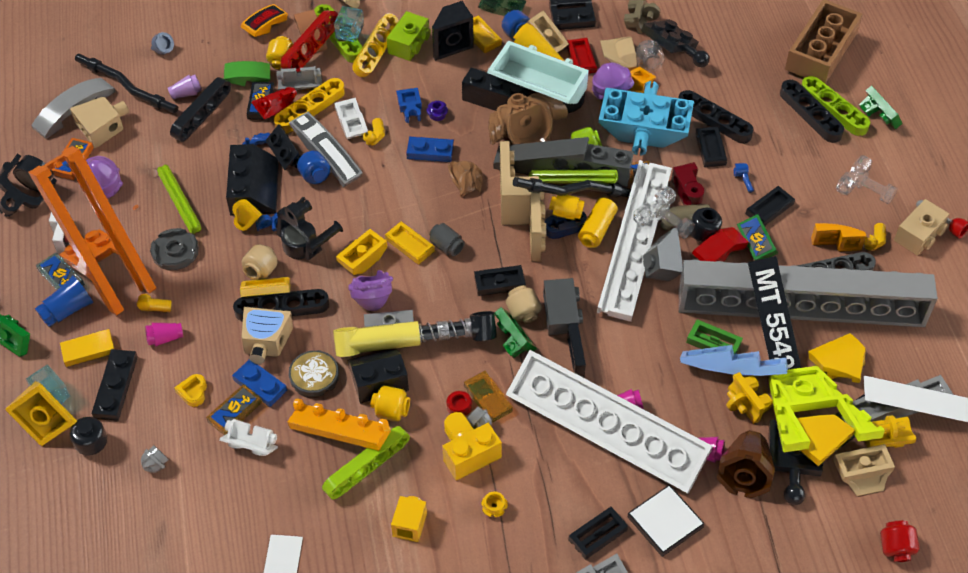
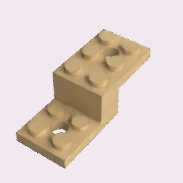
M500 141L501 225L529 224L531 262H540L541 252H545L546 248L545 238H542L546 237V223H544L545 204H543V201H540L544 200V192L533 193L525 188L513 186L515 168L510 165H514V151H510L509 141ZM529 176V177H519V178H523V179H528V180H529L530 178L539 179V176Z

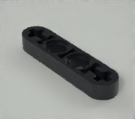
M217 77L172 124L170 129L171 137L182 142L187 140L228 96L231 90V83L221 77Z
M785 80L780 89L782 99L824 140L830 143L839 142L844 132V126L799 82ZM799 102H807L810 106H802ZM820 115L824 120H816L813 116Z
M685 90L679 94V99L694 101L692 117L710 127H718L720 133L738 143H748L751 141L754 129L749 122L691 90ZM708 109L711 113L704 114L700 110ZM721 119H726V120H728L730 123H729V124H721V123L719 122V120H721Z
M311 289L241 297L234 302L233 309L236 318L243 321V307L256 308L255 305H258V308L263 309L265 304L274 303L276 306L272 310L291 311V316L293 317L323 313L329 308L330 303L326 291ZM316 299H321L320 303L316 304ZM292 300L300 302L299 306L294 308L288 307L287 304Z

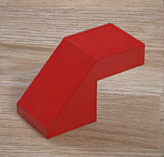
M734 227L719 229L695 248L692 254L699 261L725 262L731 251L745 249L749 241Z

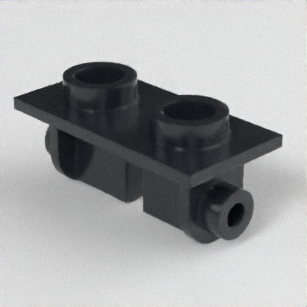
M278 124L265 141L284 170H287L290 165L297 168L301 155H299L281 125Z

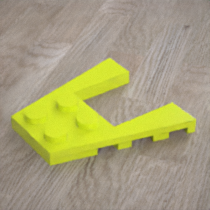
M818 366L787 370V374L769 375L768 381L783 452L809 449L810 439L794 412L837 407L846 423L855 429L854 436L858 442L883 438L884 428L882 426L876 427L871 422L872 417L865 410L859 411L852 404L853 399L848 394L842 395L837 390L838 385Z

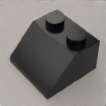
M463 1L444 6L432 26L433 58L435 61L474 48L473 16Z
M396 348L347 360L360 403L371 401L373 393H378L382 386L403 389L405 392L409 391L408 374L401 353Z

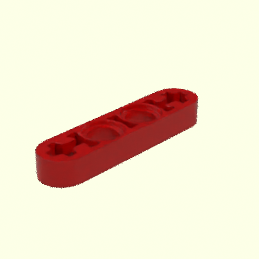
M323 11L281 58V68H296L298 73L300 68L306 65L339 27V14L335 11ZM316 29L320 32L318 40L314 37ZM304 43L307 45V52L305 54L302 53Z

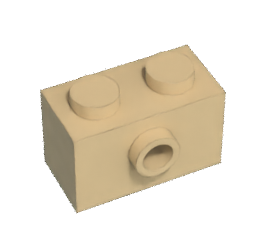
M925 199L899 226L894 241L918 256L924 249H930L937 235L942 236L948 227L946 221L949 213Z

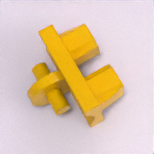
M738 372L733 375V382L728 387L729 392L727 395L730 400L726 406L730 411L738 409L741 414L746 413L751 422L755 424L760 421L763 413L770 410L773 400L766 393L757 396L755 391H757L759 384L755 376L743 377Z
M893 415L886 416L885 420L872 422L876 427L882 426L884 428L883 438L866 440L865 442L867 448L884 444L886 447L894 446L897 448L904 447L905 444L915 443L917 439L911 430L908 417L895 418Z

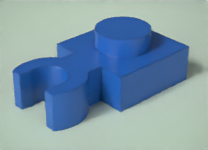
M418 88L396 91L400 113L404 112L405 122L409 123L410 116H416L417 120L421 121L420 109H422V103Z

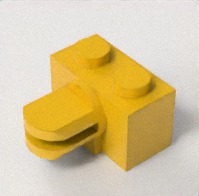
M455 412L446 417L444 428L450 442L442 445L443 461L456 481L502 458V442L489 422L474 429L463 413Z

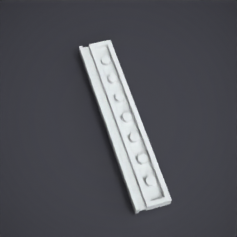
M639 160L597 313L604 312L608 313L607 316L627 321L632 320L645 272L643 255L652 245L672 168L654 163H649L648 165Z

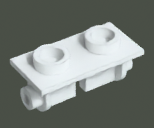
M236 419L226 422L225 430L228 431V434L222 436L219 440L228 443V446L232 448L252 450L253 454L259 456H266L278 448V446L273 445L277 440V434H274L273 430L254 426L253 433L250 434L251 424Z

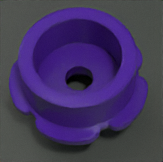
M433 101L428 104L426 111L432 120L440 121L446 117L448 108L442 101Z

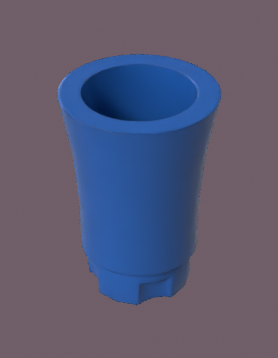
M72 276L57 291L43 300V304L37 306L35 310L44 323L51 327L56 322H61L66 317L94 302L81 283Z

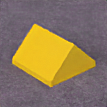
M37 381L29 386L5 409L41 447L77 422L52 394Z

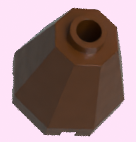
M749 430L740 434L721 456L717 480L729 493L737 495L739 491L745 493L744 497L754 498L770 492L775 467L766 438L759 432Z

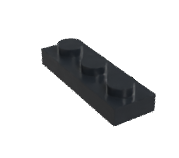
M111 349L91 413L94 418L119 421L138 358L136 351Z

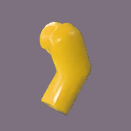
M381 118L373 119V131H368V135L364 133L363 140L367 145H376L385 137L383 120Z
M883 223L874 225V236L871 234L870 238L866 236L863 245L865 249L874 251L885 245L886 225Z
M141 294L138 296L136 304L142 311L170 312L172 301L153 299L148 294Z

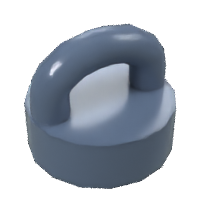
M165 32L156 34L151 41V50L162 55L171 52L174 47L173 38Z

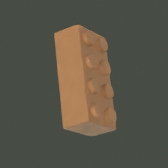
M822 0L789 50L785 70L803 77H817L826 84L858 33L863 14L833 2Z

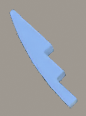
M733 345L683 351L680 356L681 363L704 370L733 375L738 372L742 375L753 376L787 374L788 370L787 358L761 361L759 351L734 354Z

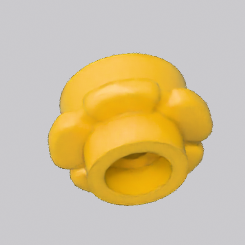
M490 492L482 499V511L489 517H500L505 513L504 510L507 509L508 502L501 493Z

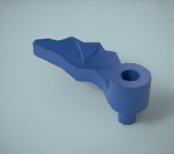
M270 133L254 135L251 141L249 138H245L243 144L257 145L267 143L265 140L269 137Z

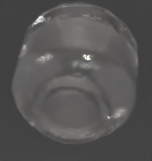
M645 40L636 47L635 52L638 66L648 72H653L663 65L664 53L662 47L656 41Z

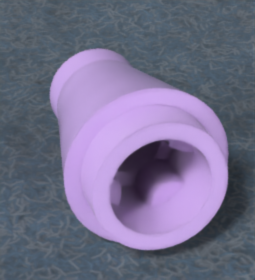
M189 74L168 87V91L173 100L198 95L197 92L202 91L197 76H190Z

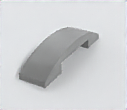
M102 78L81 82L51 101L40 112L31 126L47 139L64 127L62 120L72 114L70 108L100 97L107 98L116 92L115 88Z

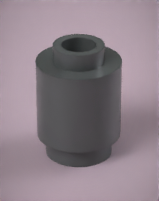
M445 223L436 224L429 233L430 242L447 255H458L465 245L462 236Z

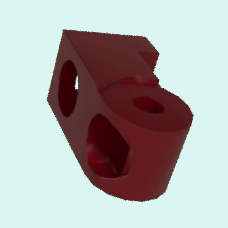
M695 162L673 167L671 181L683 205L702 204L705 190L697 182L698 168Z

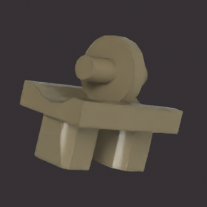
M629 0L628 10L630 14H625L624 22L626 28H636L638 34L643 33L641 29L644 23L659 18L660 8L655 3L648 4L646 0Z

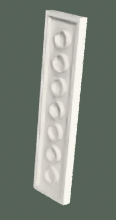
M529 350L506 393L512 399L688 494L713 448L712 445Z

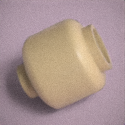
M255 245L246 253L241 263L243 272L247 277L253 280L266 279L272 273L278 261L273 249L264 245Z
M523 285L512 289L508 293L506 305L513 319L527 324L538 318L537 314L542 307L534 289L526 288Z

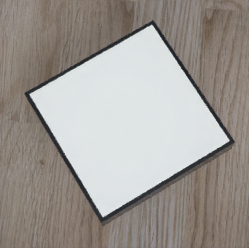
M670 485L631 510L627 516L662 557L703 529L705 524Z

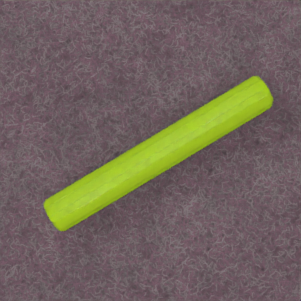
M163 165L158 167V175L189 232L192 234L200 232L202 229L201 224L169 166Z
M532 170L529 172V176H539L543 183H577L585 180L616 183L618 181L617 170Z

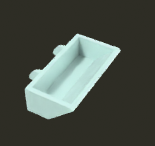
M511 41L506 43L487 71L491 75L568 104L578 103L587 89L589 70L573 65L572 59L567 58L565 61L538 52L537 47L534 45H530L527 48Z

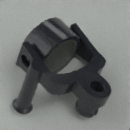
M17 153L11 163L5 162L0 170V189L5 194L0 201V213H5V217L12 216L22 204L36 209L44 200L42 195L32 197L21 192L8 180V176L13 170L15 178L22 185L30 190L39 192L28 173L34 168L46 164L37 157L25 155L19 162L21 155ZM50 170L52 175L48 178L51 180L52 185L55 186L57 180L53 178V172Z
M302 197L296 203L292 202L277 212V235L281 237L283 251L287 256L293 259L305 258L309 261L322 251L321 245L338 232H343V228L337 221H334L331 227L316 237L314 226L305 221L304 214L312 210V205L305 197Z

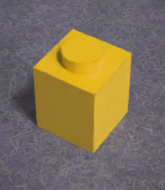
M415 496L399 497L391 523L392 537L419 543L427 516L426 501H422Z

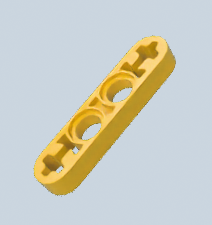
M387 13L376 24L353 62L352 69L357 76L364 78L376 67L387 48L388 35L399 22L395 15ZM388 22H389V23H390V25H389L390 28L385 29V27L387 26V24H388ZM376 34L382 35L384 42L379 41ZM368 48H372L375 51L376 57L369 54ZM364 61H367L368 63L365 65V67H364V69H363V68H362V65H363L362 63H363Z
M331 78L275 115V128L280 124L285 133L293 131L289 122L304 114L296 113L297 110L306 109V112H309L314 117L344 96V82L339 78ZM318 97L324 99V100L321 101V102H314V101H313V99L318 98Z

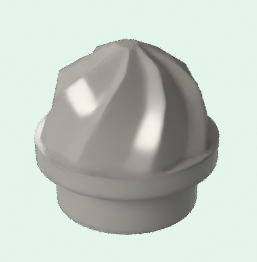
M479 406L467 418L474 429L488 422L490 425L492 424V418L486 409L482 410Z
M153 445L149 450L146 449L141 457V464L145 471L156 473L166 467L164 464L169 459Z

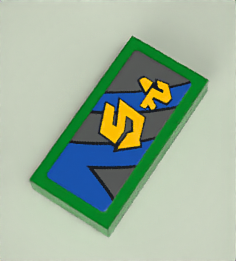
M758 214L737 224L741 235L749 241L747 246L754 260L769 258L778 254Z

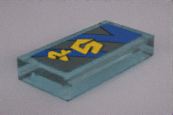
M56 252L36 265L37 270L56 290L63 286L72 276L82 286L85 285L83 279Z

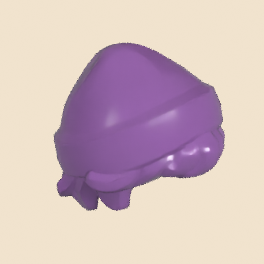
M614 62L603 64L592 78L593 93L600 100L604 98L606 88L627 91L634 85L630 70Z
M103 156L87 159L86 161L106 198L109 199L114 196L123 185L119 174L120 169L117 168L113 161Z
M378 270L376 276H358L353 278L352 283L348 286L351 298L364 309L377 311L384 306L389 294L392 292L391 282L393 277L389 276L388 272L383 273V271Z

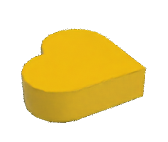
M240 199L233 205L234 225L241 231L249 229L262 215L260 211L245 199Z
M193 374L174 387L175 392L191 407L200 406L205 400L204 391L207 388V383L204 376L200 374Z

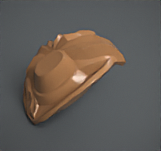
M452 161L448 163L451 179L460 190L461 197L475 189L481 192L483 182L482 171L476 164L469 161Z

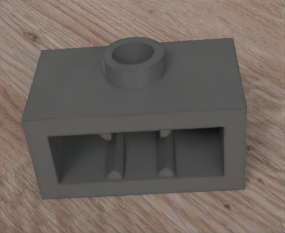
M573 278L544 280L543 297L548 335L568 334L569 324L578 323V326L583 324L582 309H577V302L580 301L579 287H574Z

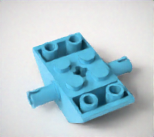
M651 81L645 83L644 93L606 88L598 123L618 141L634 143L632 151L635 155H638V150L641 148L640 156L646 154L647 146L664 148L688 137L694 101L657 95L659 85L653 82V87L650 88Z

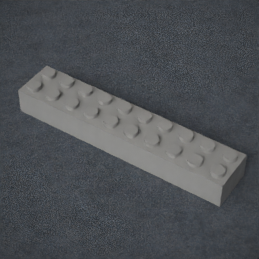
M683 261L678 289L679 313L760 317L748 263ZM779 265L790 319L925 327L938 299L934 274Z

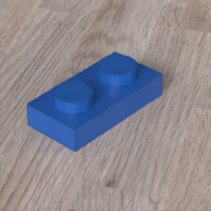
M409 136L406 152L407 159L452 162L454 140Z
M250 359L232 375L233 380L237 384L245 388L268 407H271L287 392V386L258 364L251 362Z

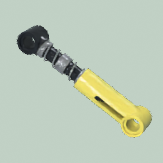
M482 311L472 313L470 318H465L464 321L460 319L458 322H452L451 320L448 322L438 321L432 325L428 322L426 325L421 326V324H418V321L363 328L343 327L333 330L336 356L348 357L358 355L361 352L421 346L422 340L425 343L426 340L434 339V341H437L438 338L439 340H448L450 337L458 339L459 336L465 335L466 338L472 337L475 341L491 340L497 338L495 312Z

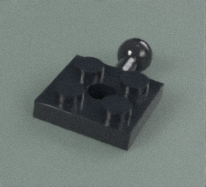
M667 19L665 21L644 23L641 31L670 53L683 51L693 58L695 66L702 68L708 65L710 61L709 54L704 50H696L699 41L694 39L690 32L680 29L673 20Z
M770 419L768 446L775 471L790 473L789 485L784 490V498L791 505H799L806 497L805 490L800 485V474L821 477L823 463L817 466L801 451L783 452L777 421Z

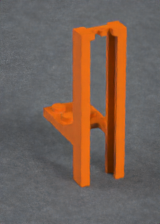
M71 146L61 152L62 154L43 166L34 168L28 173L70 243L65 248V251L59 254L62 261L91 279L108 310L117 316L124 311V308L98 262L112 253H116L122 259L139 291L145 289L150 294L157 288L80 149ZM64 161L68 163L106 233L100 229L93 230L87 233L83 239L48 178L52 175L51 169L54 167L58 169L63 166L62 162Z

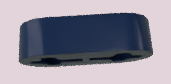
M583 211L581 219H576V221L554 215L547 217L544 222L546 223V236L551 239H559L579 233L587 219L585 212Z

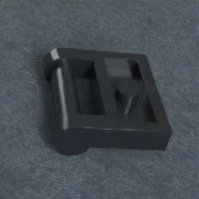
M549 0L552 22L558 30L595 27L596 19L592 0ZM583 5H584V7H578V8L557 9V8H561V7H572V6H583Z

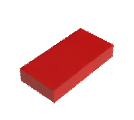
M588 38L567 40L569 43L567 49L570 59L573 60V65L589 70L588 74L596 73L597 66Z

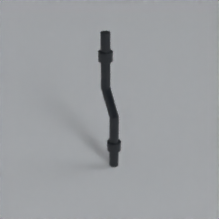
M79 53L75 56V61L87 66L89 70L96 73L101 72L117 79L131 95L149 102L151 106L157 109H165L171 113H177L179 108L177 105L166 101L164 97L158 94L153 95L135 87L122 72L102 64V61L96 58H88Z
M515 177L513 179V186L525 188L533 193L545 192L560 196L588 189L604 192L612 197H629L631 192L630 188L622 187L617 183L606 184L592 180L558 186L543 183L542 180L535 178L528 180Z

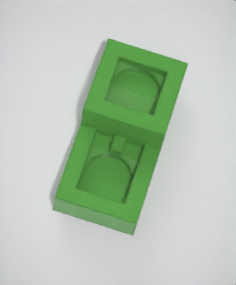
M256 61L225 63L223 79L231 84L245 86L246 81L269 82L270 63Z

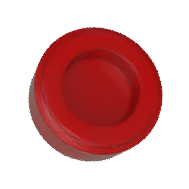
M464 391L452 392L446 400L447 411L450 414L460 412L465 416L468 415L472 409L470 395Z

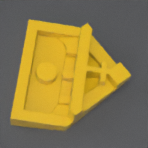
M851 333L808 351L809 360L823 372H827V376L830 379L844 377L852 378V382L855 383L861 382V373L863 366H865L866 348Z
M834 414L797 418L810 439L809 449L798 451L804 453L819 466L853 436L855 429Z

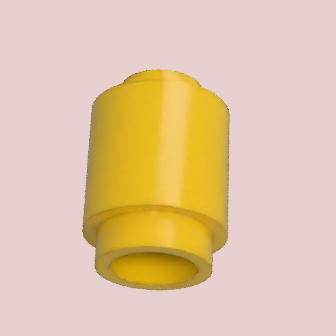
M571 195L552 196L549 210H553L552 215L571 220L575 218L581 219L585 201L579 200L580 197Z

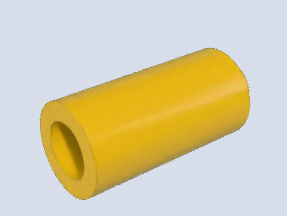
M608 198L597 199L578 234V238L584 246L595 248L600 245L618 211L617 205Z

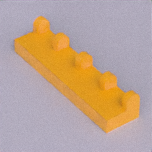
M298 398L293 402L295 411L287 421L290 429L378 451L391 432L386 419H380L379 422L368 420L365 414H360L356 417L346 414L345 410L340 408L335 412L324 409L323 405L315 403L314 406L306 405L302 399Z

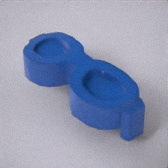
M277 213L273 217L262 215L256 222L257 231L272 226V231H276V224L278 223Z

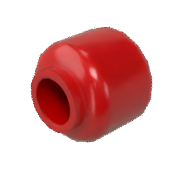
M908 521L888 522L886 527L881 530L880 537L883 554L887 557H894V562L911 561V556L918 553L917 530L914 526L908 525Z

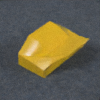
M369 229L339 252L336 260L353 275L363 274L380 260L387 248V241Z

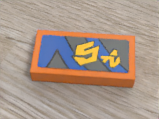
M71 138L64 150L74 146L80 149L85 160H87L94 146L92 142ZM66 161L62 162L63 166L58 169L55 167L51 169L54 176L70 180L75 179Z

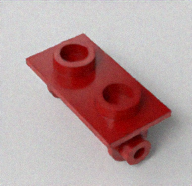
M287 87L285 90L281 89L256 99L251 103L265 120L294 103L293 100L297 95V91L295 88Z

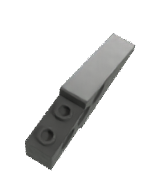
M589 137L509 145L510 151H514V165L510 166H514L515 173L529 175V172L532 170H617L618 181L616 183L628 187L634 152L588 144ZM500 146L493 162V169L500 170Z

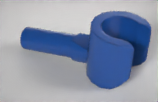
M735 163L734 177H742L748 192H753L754 189L748 176V164Z

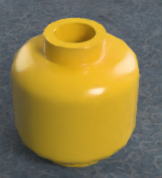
M278 36L269 42L266 60L274 69L281 70V58L293 45L291 39Z
M382 386L378 393H373L370 406L374 408L377 418L398 422L408 414L410 397H407L403 389Z

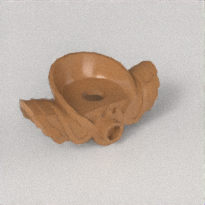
M521 93L513 94L508 99L507 104L499 106L497 111L490 114L488 121L490 144L494 145L506 137H509L513 145L547 141L552 132V121L566 118L568 110L562 101L544 94L533 93L528 97Z

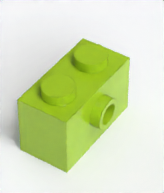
M406 11L387 37L388 54L411 61L414 55L419 53L424 41H427L430 37L429 19Z

